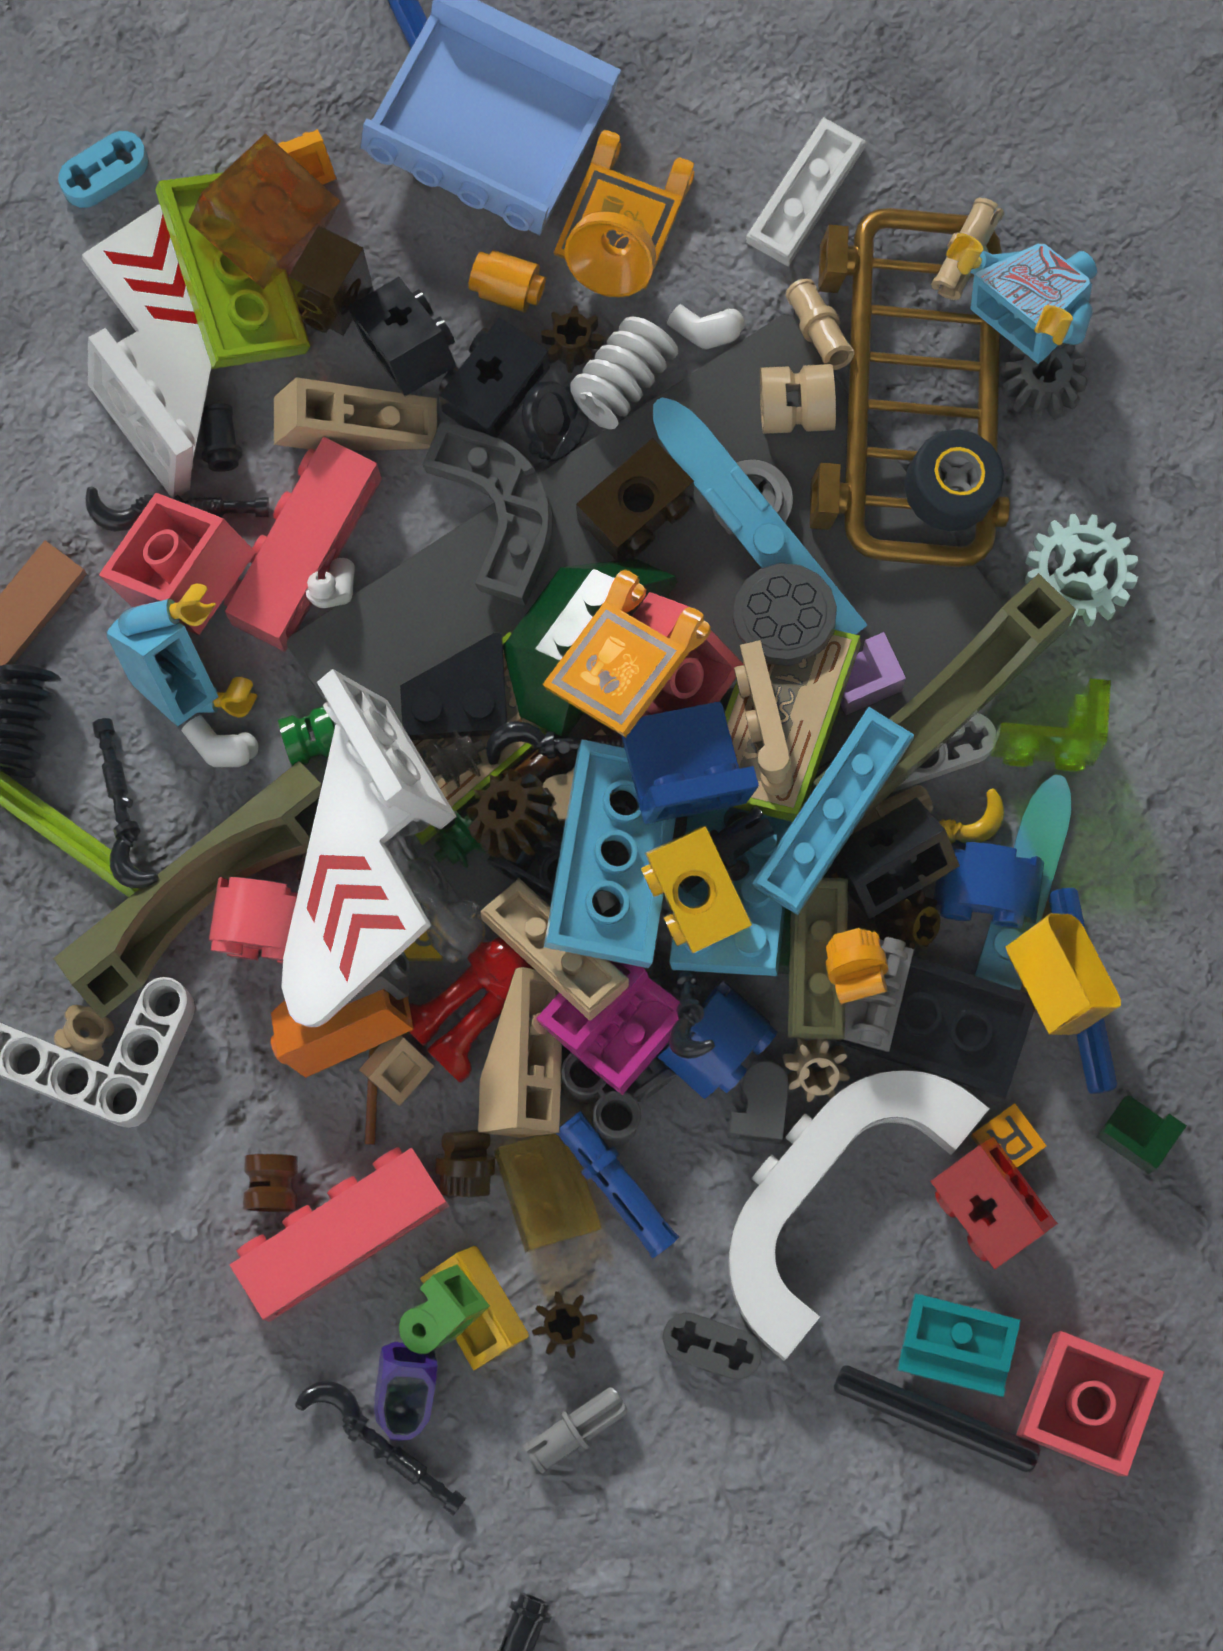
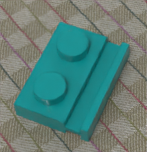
M915 1293L896 1371L997 1397H1004L1006 1380L1010 1371L1021 1320Z

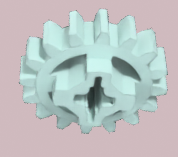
M1070 514L1066 528H1063L1056 520L1050 522L1048 527L1049 537L1038 533L1033 542L1034 547L1038 551H1030L1025 561V564L1036 568L1027 572L1025 584H1028L1039 573L1076 609L1069 626L1075 620L1076 615L1083 616L1087 627L1093 625L1097 612H1100L1105 619H1111L1115 613L1113 603L1124 607L1130 598L1125 589H1133L1138 580V576L1127 572L1135 568L1138 562L1137 556L1124 554L1131 542L1130 538L1125 537L1116 540L1113 534L1117 525L1112 522L1102 530L1097 527V515L1093 514L1086 525H1080L1076 514ZM1081 540H1083V541H1088V542H1091V543H1094V544H1089V543L1081 542ZM1054 551L1056 553L1055 559L1060 566L1054 571V574L1049 576L1048 559ZM1074 563L1079 569L1093 566L1089 576L1083 571L1070 574ZM1113 564L1115 572L1114 583L1108 589V581L1103 574ZM1066 595L1078 597L1082 600L1072 599L1070 597H1067Z

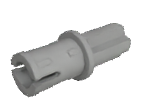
M607 1388L571 1414L566 1410L562 1412L563 1419L531 1441L525 1442L523 1444L524 1449L528 1454L530 1453V1459L540 1473L543 1474L548 1468L580 1446L586 1450L589 1447L587 1441L624 1417L628 1412L627 1407L617 1391L613 1388Z

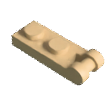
M759 640L740 645L743 665L734 667L741 698L751 696L754 710L745 712L752 743L758 741L763 743V747L757 755L762 786L766 792L777 796L787 793L792 788L793 774L762 644Z

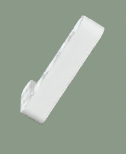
M160 977L147 983L138 998L108 1067L0 1023V1077L118 1126L126 1128L139 1126L151 1114L195 1011L194 999L189 991L173 978ZM168 992L178 993L180 1003L176 1012L170 1016H158L155 1006L159 997ZM143 1041H156L159 1050L155 1060L148 1065H137L134 1058L137 1046ZM37 1049L40 1054L39 1066L30 1074H20L17 1064L22 1053L27 1050ZM76 1069H86L89 1079L85 1089L78 1094H68L65 1087L68 1075ZM122 1089H134L137 1095L134 1108L127 1114H116L113 1109V1100L116 1094Z

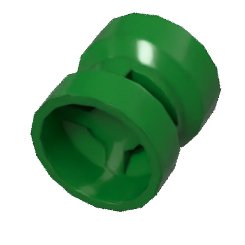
M324 706L312 709L310 715L297 718L291 715L278 719L281 736L291 767L298 761L303 765H307L311 758L319 755L328 758L335 725L326 713ZM312 731L316 739L314 741H312L310 732Z

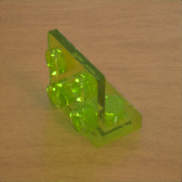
M1089 679L1083 693L1075 694L1073 707L1068 709L1066 728L1001 723L994 739L991 756L1003 758V764L1014 767H1029L1034 765V761L1055 762L1054 767L1058 770L1076 772L1085 770L1086 765L1094 766L1107 743L1111 680Z

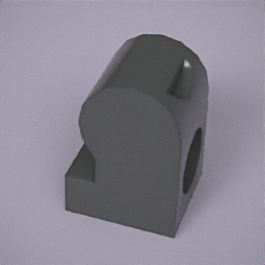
M762 1061L749 1067L741 1085L742 1097L747 1104L746 1113H731L728 1138L781 1144L789 1086L788 1077L779 1065L769 1061Z

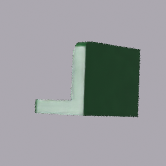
M1127 1095L1121 1100L1096 1138L1144 1172L1150 1174L1158 1169L1187 1125L1171 1114L1161 1118L1132 1096Z

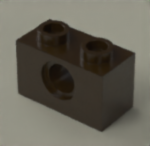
M318 225L289 274L302 320L312 328L323 333H327L331 329L344 336L353 321L347 306L368 295L373 287L363 247Z
M651 438L576 503L577 520L615 560H622L629 553L632 557H635L655 539L653 532L667 520L673 524L690 510L693 505L691 499L694 497V480L654 438ZM634 496H644L653 503L648 510L639 513L633 512L625 506L626 502Z

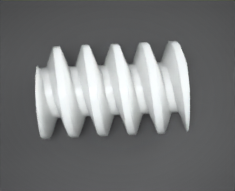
M634 316L625 318L619 326V331L613 332L607 340V345L601 346L595 354V359L589 360L584 366L583 374H578L570 383L572 396L579 408L590 420L600 427L615 429L619 423L614 414L626 416L630 412L631 408L627 400L638 402L643 394L639 386L650 388L655 382L652 372L662 374L667 368L665 359L674 360L678 355V347L673 339L654 323Z

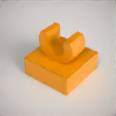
M318 129L312 132H305L302 136L287 142L282 141L272 147L284 183L291 197L337 179Z

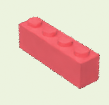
M324 436L316 450L310 448L305 453L298 468V475L301 476L292 493L286 491L279 499L273 514V518L276 519L267 536L262 534L256 540L252 547L256 552L250 560L252 564L243 580L238 578L224 599V605L227 606L225 613L232 626L284 652L288 648V638L297 632L312 605L305 592L308 589L307 581L309 576L318 571V579H325V573H329L330 563L339 557L382 480L376 462Z
M400 1147L390 1150L372 1163L376 1171L359 1182L355 1176L343 1180L327 1192L331 1199L313 1211L309 1205L296 1210L282 1221L285 1229L267 1240L265 1235L261 1234L237 1249L236 1252L240 1258L229 1265L263 1320L271 1322L449 1207V1204L413 1148L404 1153Z

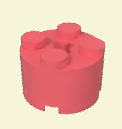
M219 877L209 941L212 942L211 951L225 953L229 957L256 961L259 958V951H262V958L277 960V963L283 964V956L298 893L291 892L292 889L283 883L229 877L228 880Z

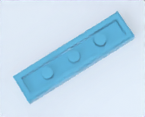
M868 707L752 883L753 887L796 915H799L913 741L914 734L871 707Z

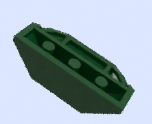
M635 558L560 567L503 645L517 708L522 722L530 723L545 733L555 732L556 738H567L584 712L546 690L542 684L605 602L611 584L620 571L627 570L637 575L640 580L639 583L646 589V596L651 592L665 598L668 597L678 583L676 576ZM640 604L626 614L633 616Z

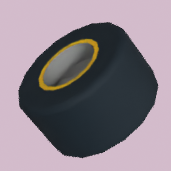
M955 429L941 431L924 442L907 469L904 487L907 502L918 518L933 528L950 532L966 530L983 520L1001 494L1005 475L1001 458L991 443L976 433Z

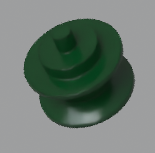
M454 811L457 816L454 818L455 825L448 830L443 828L440 830L434 827L439 834L435 842L440 850L434 853L433 856L439 863L447 857L453 865L460 861L465 868H468L467 854L474 849L484 854L487 852L482 848V844H479L471 836L468 827L472 824V821L469 819L468 814L462 818Z

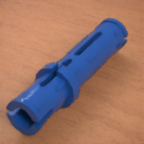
M581 1110L559 1127V1133H556V1135L567 1145L584 1168L580 1171L586 1180L592 1178L629 1228L636 1234L652 1258L662 1253L679 1238L677 1233L666 1223L655 1206L617 1159L620 1153L614 1146L611 1148L607 1146Z

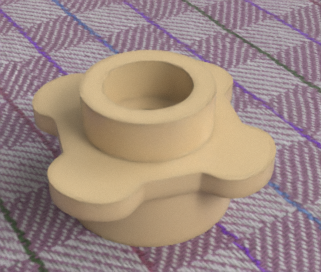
M81 1005L68 1007L65 1012L66 1023L63 1029L57 1030L54 1035L56 1046L65 1050L71 1049L92 1061H99L104 1054L102 1045L105 1039L111 1037L114 1033L112 1021L106 1018V1016L101 1019L91 1007H83ZM80 1031H86L89 1034V1036H81Z

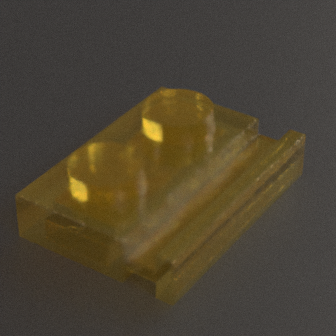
M556 1133L536 1136L501 1146L494 1150L525 1253L568 1241L582 1235L595 1233L602 1229L587 1180L580 1172L583 1168Z

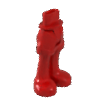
M500 936L492 941L481 942L478 947L473 949L467 957L471 965L437 997L421 1005L409 1003L413 1030L409 1032L425 1046L437 1034L440 1026L450 1015L482 988L486 989L487 993L455 1027L437 1039L427 1049L459 1083H463L472 1072V1065L468 1058L472 1043L502 1013L516 968L534 969Z

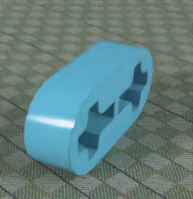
M117 131L69 159L59 171L58 182L65 198L72 205L79 208H89L142 176L148 166V155L142 140L136 134L129 131ZM124 148L128 154L131 153L133 160L128 164H125L121 159L118 160L116 155L118 150ZM81 174L84 178L89 179L91 187L84 191L79 185L76 186L74 180L76 176Z

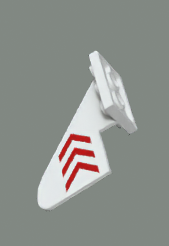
M158 204L82 254L83 262L136 331L117 343L106 328L88 337V386L173 499L176 495L181 496L190 490L191 471L212 367L160 204Z
M334 669L317 681L327 699V702L323 704L324 709L336 725L283 956L281 988L289 1014L295 1022L307 1027H319L328 1022L431 926L384 843L412 820L418 822L421 819L441 830L457 817L388 700Z

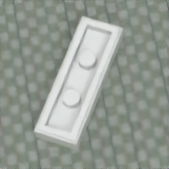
M823 117L747 234L746 243L789 267L865 149L866 141Z

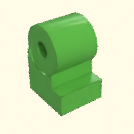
M456 1264L432 1275L420 1287L429 1300L409 1309L403 1314L399 1324L400 1337L404 1345L412 1352L427 1354L455 1340L490 1305Z

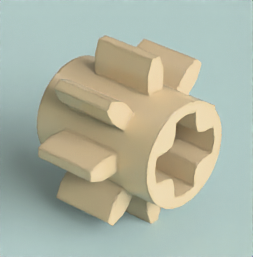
M797 1038L798 1047L795 1053L783 1054L785 1067L794 1070L787 1075L789 1089H796L802 1086L807 1102H811L815 1095L827 1094L830 1098H833L835 1096L834 1088L837 1086L838 1081H849L850 1078L847 1068L839 1065V1063L847 1058L844 1047L840 1045L830 1049L827 1039L805 1041L804 1038ZM817 1062L823 1069L815 1072L812 1067L808 1066Z

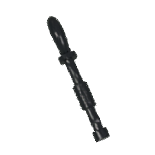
M88 487L85 503L89 516L98 526L105 530L118 532L129 530L153 495L145 494L144 497L135 499L136 503L131 504V507L126 510H113L104 505L100 500L95 487ZM179 495L173 498L221 518L224 514H255L256 517H269L270 511L269 497H255V501H224L222 497H189L187 501H184Z
M101 718L94 721L92 726L95 737L100 740L99 747L102 749L105 762L101 767L108 797L113 799L115 820L118 822V825L113 829L117 840L113 844L109 857L110 870L114 878L126 887H148L157 882L159 877L156 872L147 873L137 870L130 861V848L134 846L133 842L138 840L137 837L141 830L137 822L130 820L127 812V807L131 808L133 805V799L126 797L128 789L122 762L117 760L116 746L112 739V736L115 734L113 721L110 718Z
M514 721L501 725L490 735L486 745V755L490 765L498 764L502 751L510 744L516 742H525L533 745L534 749H538L539 754L547 756L548 759L556 758L557 751L564 754L568 751L576 750L575 754L577 755L578 746L583 738H556L555 732H547L545 736L539 728L530 723ZM593 735L590 739H583L624 748L621 735Z
M675 970L676 986L681 991L680 1004L676 1010L679 1020L676 1021L670 1031L669 1045L672 1052L679 1057L686 1059L697 1058L707 1054L715 1047L712 1040L694 1041L690 1037L691 1028L704 1017L702 1004L694 999V994H700L701 987L697 985L696 971Z
M323 1381L312 1384L299 1395L295 1403V1407L298 1410L303 1411L310 1405L319 1402L335 1406L343 1415L342 1421L345 1423L343 1429L349 1435L348 1439L355 1442L359 1437L367 1444L376 1448L373 1449L375 1459L385 1457L387 1465H390L391 1468L400 1475H403L413 1485L420 1484L430 1492L432 1497L442 1501L445 1504L443 1508L453 1516L466 1500L458 1491L455 1490L452 1493L442 1482L427 1473V1467L423 1466L413 1456H410L400 1446L394 1448L384 1437L376 1433L374 1429L367 1427L366 1424L369 1419L363 1415L360 1417V1407L356 1397L347 1387L337 1382Z

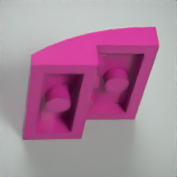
M610 961L628 978L629 987L591 1021L588 1020L559 992L536 1019L573 1055L623 1095L669 1042L670 1031L676 1021L679 1020L676 1010L680 1001L651 980L643 967Z

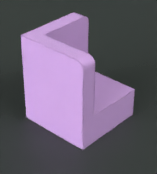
M884 632L866 639L863 651L857 654L840 704L845 715L903 690L906 677Z

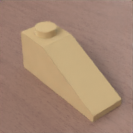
M298 377L274 396V445L308 450L313 448L316 450L324 436L352 451L429 449L437 432V398L411 394L404 396L403 393Z
M521 967L515 970L480 1078L479 1133L518 1138L559 1133L562 1044L539 1024L536 1019L559 992L535 969Z

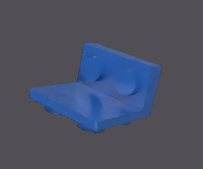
M720 702L642 716L627 737L621 735L644 824L746 804L759 787L754 766L739 769L724 709Z

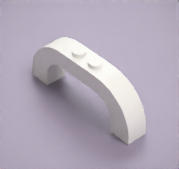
M889 1071L865 1077L844 1088L830 1099L814 1119L806 1113L800 1118L785 1137L792 1143V1146L780 1160L771 1154L752 1177V1180L759 1186L749 1197L739 1214L729 1248V1279L735 1303L748 1327L766 1347L785 1361L820 1318L819 1315L792 1294L782 1281L775 1260L776 1241L784 1224L859 1134L873 1126L885 1123H900L920 1130L952 1155L989 1110L986 1105L961 1086L942 1077L918 1071Z

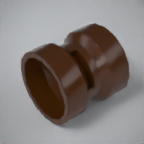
M285 1154L246 1155L244 1172L249 1176V1188L243 1193V1210L257 1212L296 1211L297 1194L292 1190V1178L298 1173V1157Z

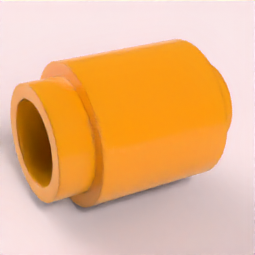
M493 250L490 254L480 251L472 266L468 289L477 292L480 299L525 313L530 304L538 306L544 292L546 277L539 275L540 265L496 250Z

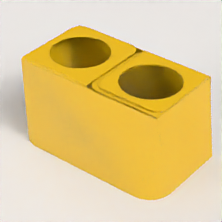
M1051 913L1005 947L1049 1035L1079 1034L1121 1006L1120 996L1085 928L1075 916Z

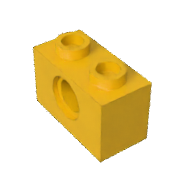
M701 826L645 853L649 864L640 869L653 897L664 894L672 913L663 918L676 946L687 943L690 951L695 953L752 926L706 826ZM689 876H699L707 884V897L700 905L686 906L678 897L679 885Z

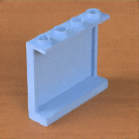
M433 0L431 14L372 120L366 118L363 124L360 148L367 151L379 163L396 165L412 173L424 185L430 187L439 186L457 195L463 203L472 208H484L502 217L511 227L521 231L529 230L540 236L615 93L621 70L479 0Z

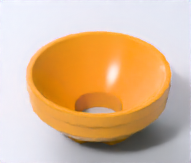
M597 212L583 217L570 232L564 249L565 261L576 280L591 291L609 297L630 296L643 289L653 274L656 261L655 246L647 231L633 219L615 212ZM617 230L624 233L629 238L631 246L623 249L612 246L606 240L605 232Z

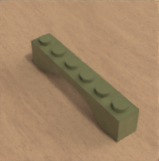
M1039 573L995 614L976 637L924 689L889 718L914 734V739L859 823L1068 629L1076 609ZM827 769L813 781L811 794Z
M300 761L158 874L159 879L157 882L137 890L53 958L71 985L101 1019L144 985L154 965L169 944L193 918L215 900L219 877L228 880L229 877L248 878L258 871L285 859L307 853L322 784Z

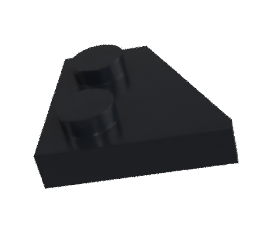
M501 632L492 633L400 685L402 726L411 740L491 735L496 728L507 723L503 637Z

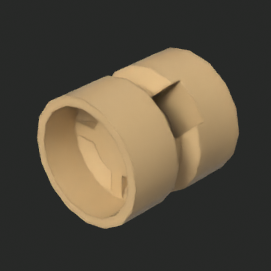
M803 365L800 372L796 374L792 372L789 366L761 367L760 407L763 434L790 433L797 424H801L806 432L835 430L836 398L833 365ZM798 391L799 407L787 406L786 393Z

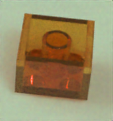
M265 133L201 192L188 222L264 290L304 251L318 225L327 228L341 201Z

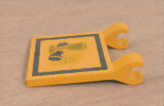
M609 130L602 131L588 171L555 247L554 255L565 259L564 249L566 240L572 229L583 217L597 212H615L636 221L652 238L656 250L655 269L683 199L695 177L694 163L684 158L675 159L665 190L613 171L612 168L621 152L620 135ZM617 230L605 232L606 240L612 246L622 249L631 246L629 238L624 233ZM648 281L647 285H646L643 289H645V290L647 289V286H648V284H649V281Z
M627 570L620 571L611 584L605 602L542 684L546 690L624 737H627L688 653L701 645L711 633V627L708 622L704 621L705 617L702 612L691 607L685 608L678 617L670 639L626 614L637 607L646 596V589L639 583L638 576Z

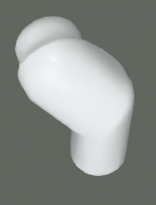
M679 304L669 316L667 325L702 349H710L736 340L744 329L745 322L742 314L735 309L728 308L700 318L682 304Z
M337 558L330 563L329 573H325V579H318V571L310 575L307 581L308 589L305 591L308 600L319 608L349 603L353 595L354 563L347 558Z
M202 715L191 719L181 730L205 762L213 767H241L246 765L258 753V742L253 735L247 732H241L238 735H217Z

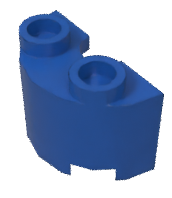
M966 842L965 850L952 847L960 867L936 880L933 899L937 901L935 909L940 910L941 917L955 921H970L972 912L993 915L992 923L1006 928H1023L1024 922L1036 923L1044 862L1040 857L1035 856L1031 857V859L1016 857V848L989 843Z
M724 980L720 981L701 1003L704 1009V1017L690 1030V1037L694 1041H714V1049L700 1057L686 1059L673 1053L668 1043L657 1056L703 1099L707 1098L718 1087L725 1093H728L747 1072V1069L741 1064L751 1051L759 1055L778 1033L770 1025L769 1020Z

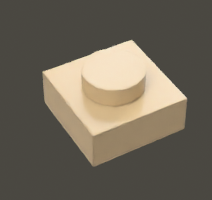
M400 1035L382 1043L359 1071L392 1101L401 1106L434 1068V1065Z

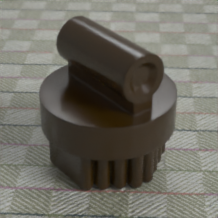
M478 1129L446 1132L443 1134L441 1145L444 1153L436 1155L435 1173L440 1175V1191L442 1195L472 1198L488 1196L490 1194V1176L495 1174L496 1159L495 1156L487 1154V1149L491 1143L490 1134L479 1133Z

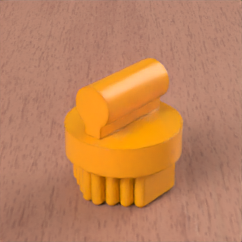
M860 928L834 934L828 945H826L828 956L826 968L829 981L835 985L839 1002L843 1004L887 992L884 975L888 972L886 953L881 948L879 935L876 932L866 931L865 929L861 930Z

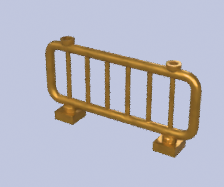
M896 208L876 209L865 215L857 225L854 246L848 245L849 226L830 224L820 244L818 292L838 293L845 277L853 276L850 345L854 350V357L850 362L846 483L840 482L841 464H819L811 480L809 528L830 530L838 514L845 513L844 525L849 542L863 556L875 560L951 567L972 566L985 559L992 550L996 527L1005 528L1008 522L1009 498L999 496L983 520L975 524V538L968 546L958 547L879 540L869 535L865 528V505L912 509L906 498L866 495L867 457L912 461L918 452L867 447L868 409L978 419V435L991 443L997 452L1000 333L977 314L872 305L873 268L938 274L943 265L873 258L874 237L877 231L891 228L955 234L960 233L968 215ZM994 230L986 247L991 254H1001L1000 239ZM871 315L980 325L979 362L870 352ZM870 362L979 372L978 409L869 399Z

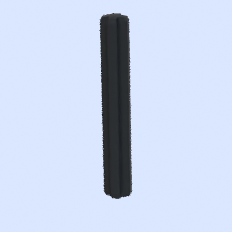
M849 1365L843 1366L840 1369L835 1381L834 1390L838 1394L1021 1471L1032 1472L1039 1458L1040 1447L1037 1444Z

